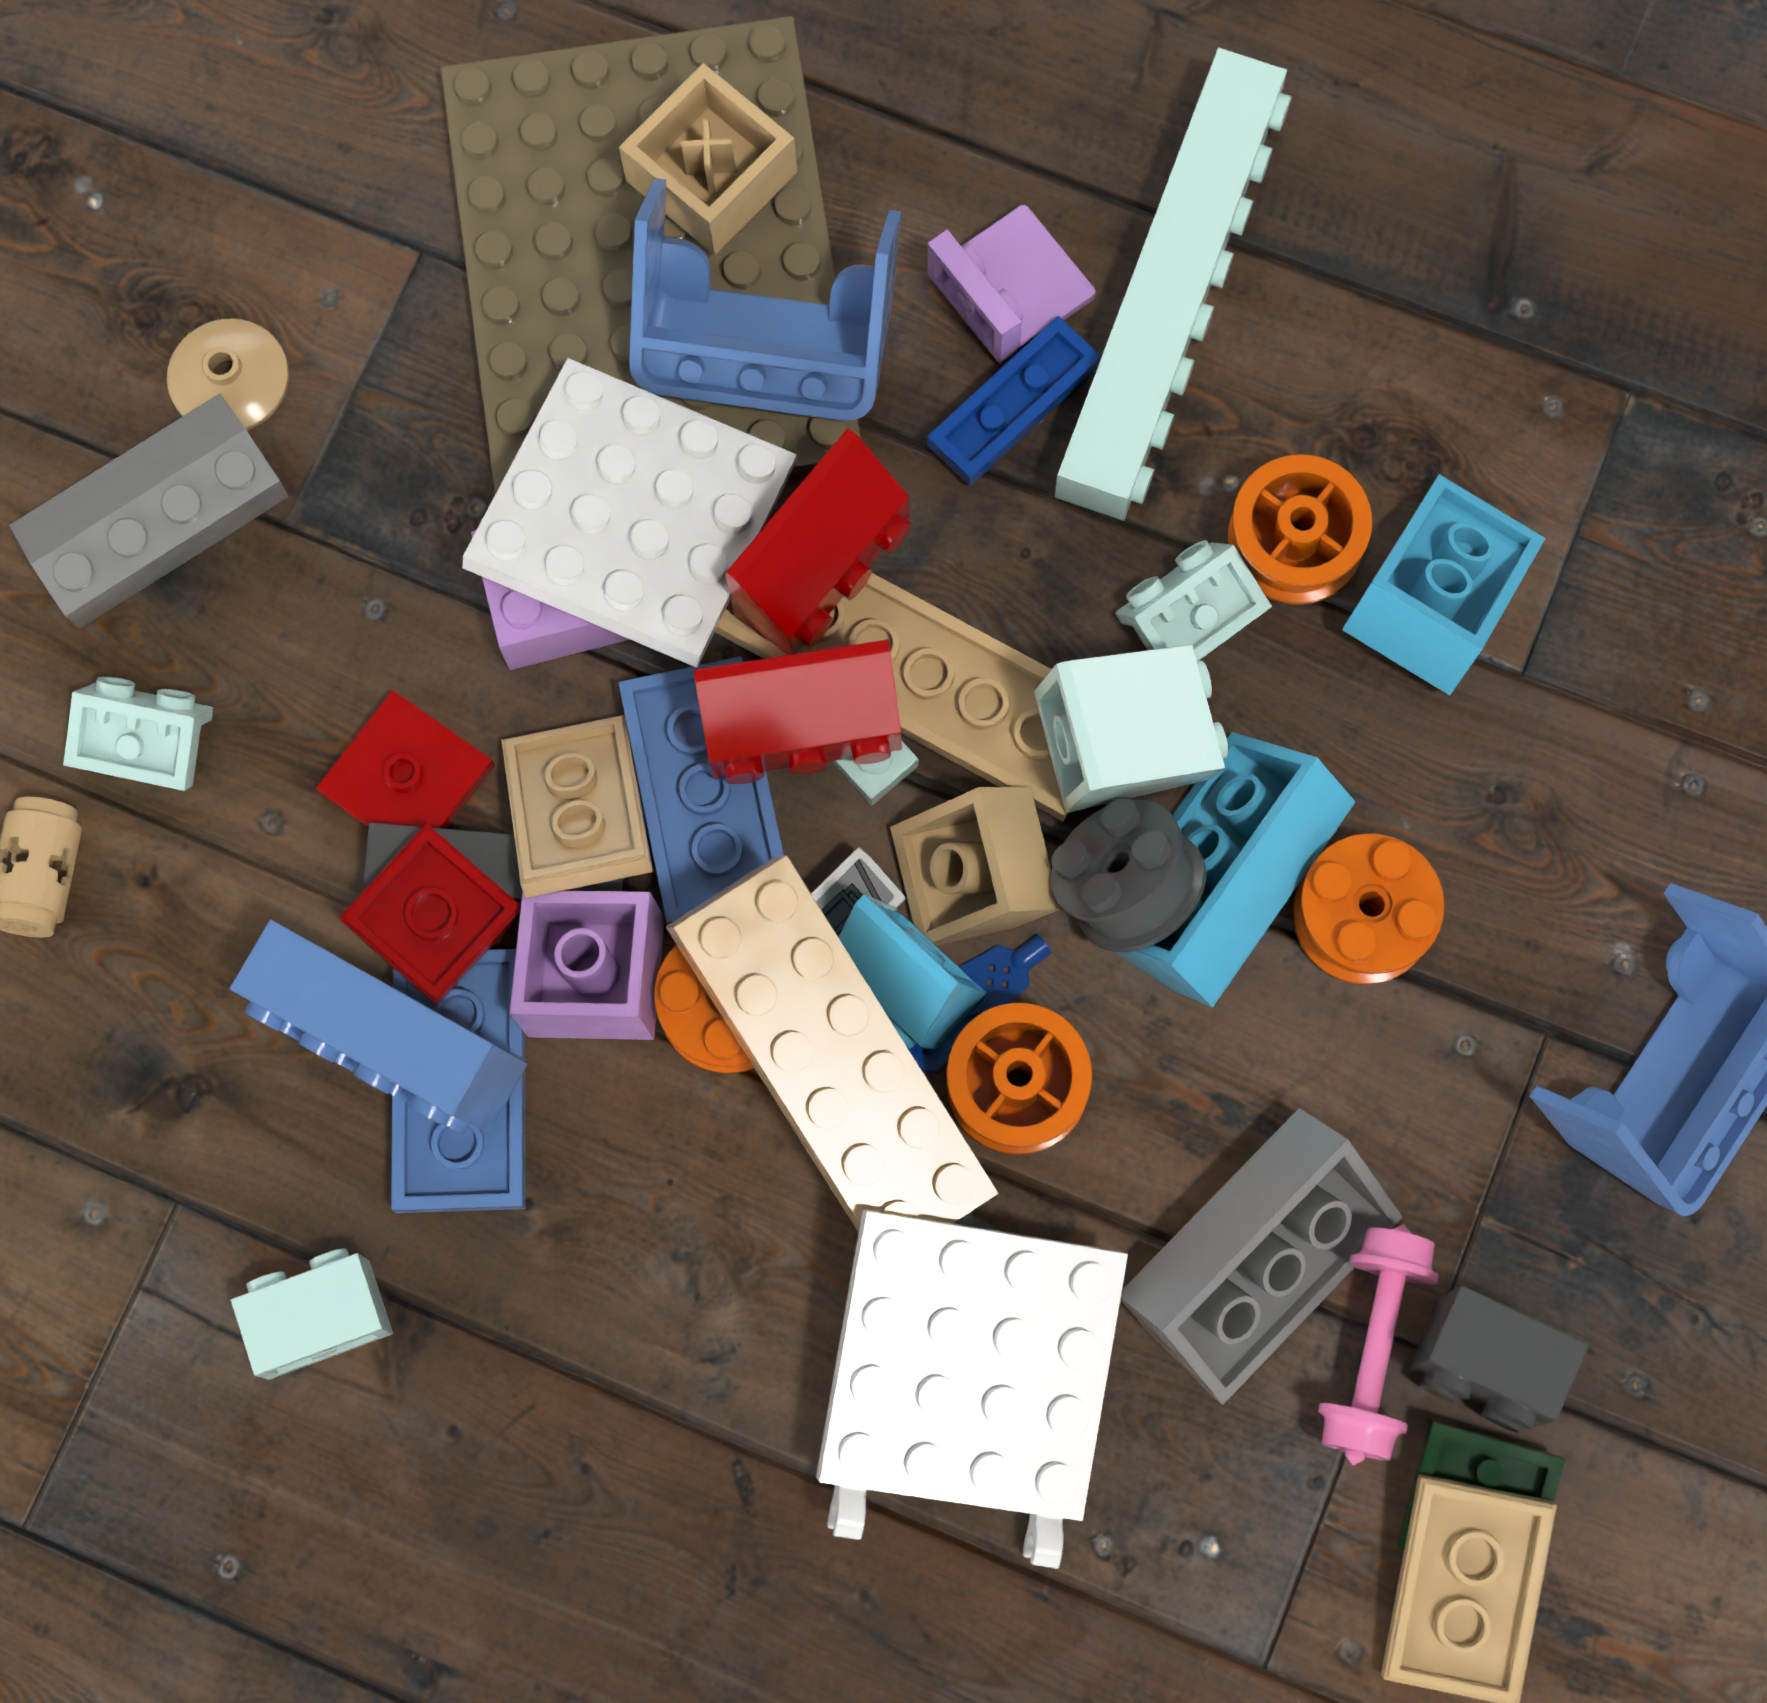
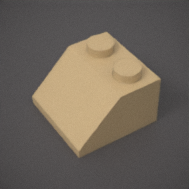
M978 787L890 827L913 924L936 946L1016 928L1061 910V906L1055 899L1051 887L1052 870L1031 787Z

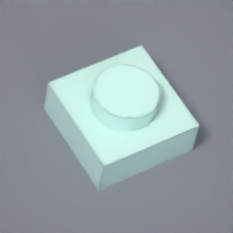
M903 741L902 750L892 751L889 759L878 763L856 764L853 762V758L831 761L871 806L919 766V759Z

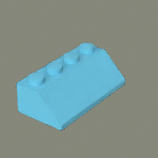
M1231 732L1227 738L1228 757L1223 760L1225 769L1210 780L1195 783L1172 815L1179 825L1181 835L1194 843L1205 861L1206 883L1198 905L1190 917L1175 932L1162 941L1137 951L1115 952L1169 990L1212 1008L1356 803L1318 757Z

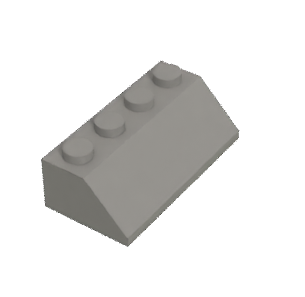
M219 393L9 526L30 565L64 616L78 629H81L289 496L247 430Z
M1299 1108L1122 1289L1120 1299L1144 1329L1218 1402L1224 1405L1355 1268L1351 1266L1350 1258L1352 1254H1358L1361 1251L1367 1229L1370 1227L1392 1229L1403 1216L1350 1141Z

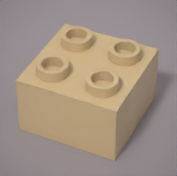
M704 63L619 146L626 181L646 197L654 178L666 179L665 214L714 255L797 173L794 137Z

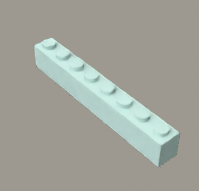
M1218 48L1059 469L1055 498L1125 521L1132 501L1143 504L1154 473L1153 468L1145 466L1151 447L1161 450L1164 448L1175 415L1165 411L1171 393L1183 395L1195 361L1185 357L1191 339L1202 342L1214 310V306L1205 304L1211 285L1222 289L1234 256V253L1225 251L1231 233L1240 236L1243 234L1253 205V200L1244 198L1250 180L1261 184L1273 149L1264 146L1269 128L1280 132L1292 96L1282 93L1287 73L1286 69Z

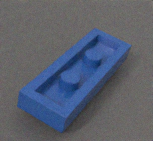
M1057 316L927 436V446L971 487L1095 372L1102 356L1064 320Z

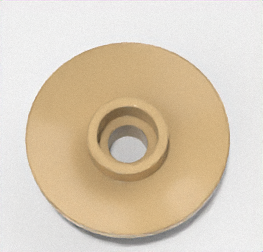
M242 319L216 320L190 332L173 352L167 371L169 395L182 416L220 393L247 431L262 424L274 414L286 395L289 383V366L279 342L263 327ZM225 361L233 362L232 368L226 374L217 375L213 373L214 368Z

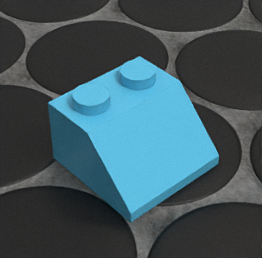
M865 894L855 903L838 938L907 1048L911 1049L917 1043L921 1047L936 1050L987 992L896 907Z

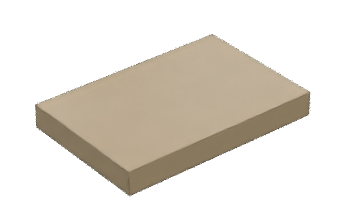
M625 715L501 740L520 882L525 898L653 872Z
M1422 1474L1418 1475L1381 1671L1384 1680L1495 1703H1520L1557 1507L1553 1501Z

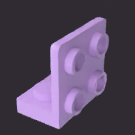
M1020 205L962 246L948 229L928 242V276L1000 365L1022 350L1057 316L1065 320L1095 298V288L1026 205Z

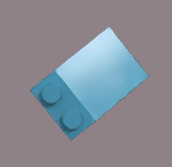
M1439 474L1342 630L1450 696L1482 651L1546 538Z

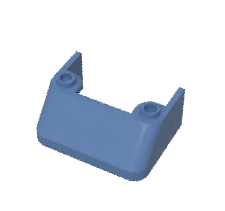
M654 178L635 218L629 368L635 382L645 391L661 396L841 421H852L866 415L874 404L879 385L893 300L901 211H888L876 251L875 266L857 264L843 269L834 280L830 294V305L710 289L711 266L704 251L692 242L664 237L666 179Z
M1670 883L1664 895L1687 927L1681 938L1672 944L1666 957L1669 982L1678 994L1674 1004L1614 1095L1604 1089L1593 1086L1586 1088L1570 1100L1536 1086L1530 1098L1571 1147L1659 1206L1679 1215L1689 1216L1699 1210L1705 1203L1767 1106V926L1758 913Z

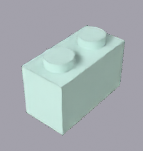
M338 1249L311 1259L309 1261L311 1270L287 1279L285 1272L281 1271L264 1275L248 1282L246 1286L249 1293L231 1299V1303L254 1376L270 1380L392 1335L393 1331L370 1260L358 1253L349 1256L347 1249Z

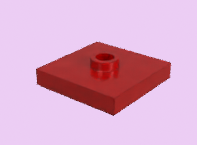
M392 690L316 787V790L321 796L368 829L369 823L424 827L427 823L432 828L447 829L495 767V764L487 755Z
M426 823L338 919L434 1005L438 1006L520 916L521 905Z

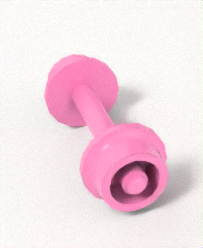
M1405 1224L1394 1229L1368 1228L1361 1251L1358 1254H1352L1350 1258L1351 1266L1378 1275L1379 1279L1352 1406L1346 1407L1336 1404L1319 1403L1318 1412L1325 1419L1322 1445L1345 1452V1456L1352 1465L1364 1461L1365 1457L1390 1461L1397 1437L1407 1433L1408 1424L1378 1414L1405 1282L1435 1285L1438 1283L1439 1275L1432 1269L1435 1243L1429 1239L1412 1234Z

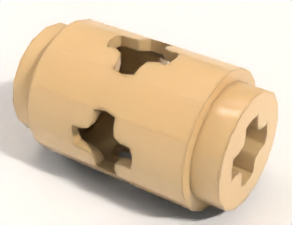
M20 797L15 800L13 810L5 814L0 836V930L21 936L43 938L54 935L56 924L64 921L82 834V827L77 823L79 813L73 806L53 799ZM8 851L12 853L11 863L14 866L12 872L6 873L7 865L2 862L3 858H7ZM54 861H62L61 869L66 871V876L62 877L61 883L57 882L58 871L52 868Z

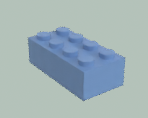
M271 919L230 987V990L250 1001L244 1010V1013L276 1031H281L298 1040V1043L333 1063L336 1062L354 1072L353 1075L387 1094L390 1093L409 1103L414 1094L415 1097L409 1107L461 1134L465 1132L469 1124L489 1133L528 1065L496 1045Z

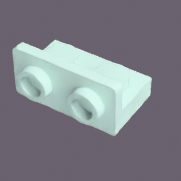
M1207 540L1190 546L1179 554L1175 559L1178 567L1161 579L1157 576L1148 578L1132 588L1126 595L1129 602L1117 610L1115 614L1121 624L1133 626L1147 650L1192 645L1196 661L1198 662L1272 606L1234 545L1214 542L1209 544Z
M98 677L96 683L72 692L64 766L182 791L193 786L201 725L212 720L213 707L195 703V695L185 691L160 689L157 691V695L135 691V683L133 681L118 677Z

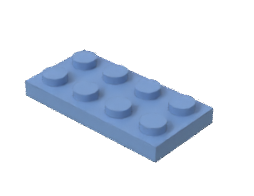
M742 656L702 664L698 668L692 666L618 682L667 925L775 856L784 855L766 771L764 772V777L758 781L746 784H729L726 782V778L714 779L709 764L693 670L743 662Z
M516 949L488 950L438 1006L434 1005L393 969L394 989L526 1063L525 1033L510 1015ZM526 1068L489 1133L469 1124L465 1132L461 1134L409 1107L415 1097L414 1094L409 1103L392 1095L391 1210L393 1212L421 1213L526 1209Z

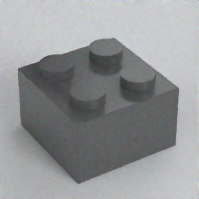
M1461 1285L1438 1298L1407 1370L1423 1377L1419 1386L1427 1392L1453 1403H1457L1459 1397L1485 1406L1481 1413L1483 1418L1502 1428L1518 1433L1521 1427L1532 1429L1535 1426L1557 1421L1589 1345Z

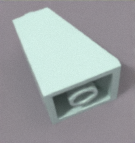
M1192 645L1057 663L1034 690L1065 813L1107 804L1118 798H1133L1210 780L1225 769L1223 760L1228 757L1227 738L1222 725L1219 722L1213 723L1207 698H1210L1212 694L1210 675L1203 661H1196Z

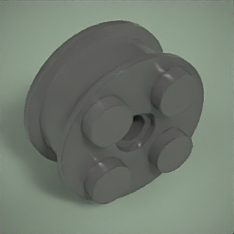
M1118 798L1110 802L1105 808L1095 812L1081 822L1066 838L1064 843L1055 850L1051 860L1053 866L1051 887L1055 899L1068 914L1078 919L1081 930L1093 944L1112 952H1131L1144 949L1171 935L1193 913L1201 899L1206 883V865L1201 852L1193 842L1181 835L1177 821L1167 809L1157 803L1146 800Z

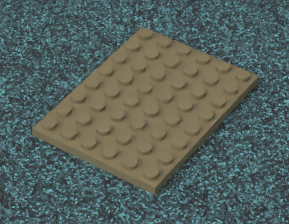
M793 16L441 67L495 494L567 358L641 388L631 375L629 356L635 218L645 196L626 181L619 146L703 63L794 137L797 173L716 255L712 254L666 214L664 237L692 242L704 251L711 266L710 289L830 305V294L835 274ZM657 395L797 454L790 476L809 474L847 428L860 437L858 419L841 421Z

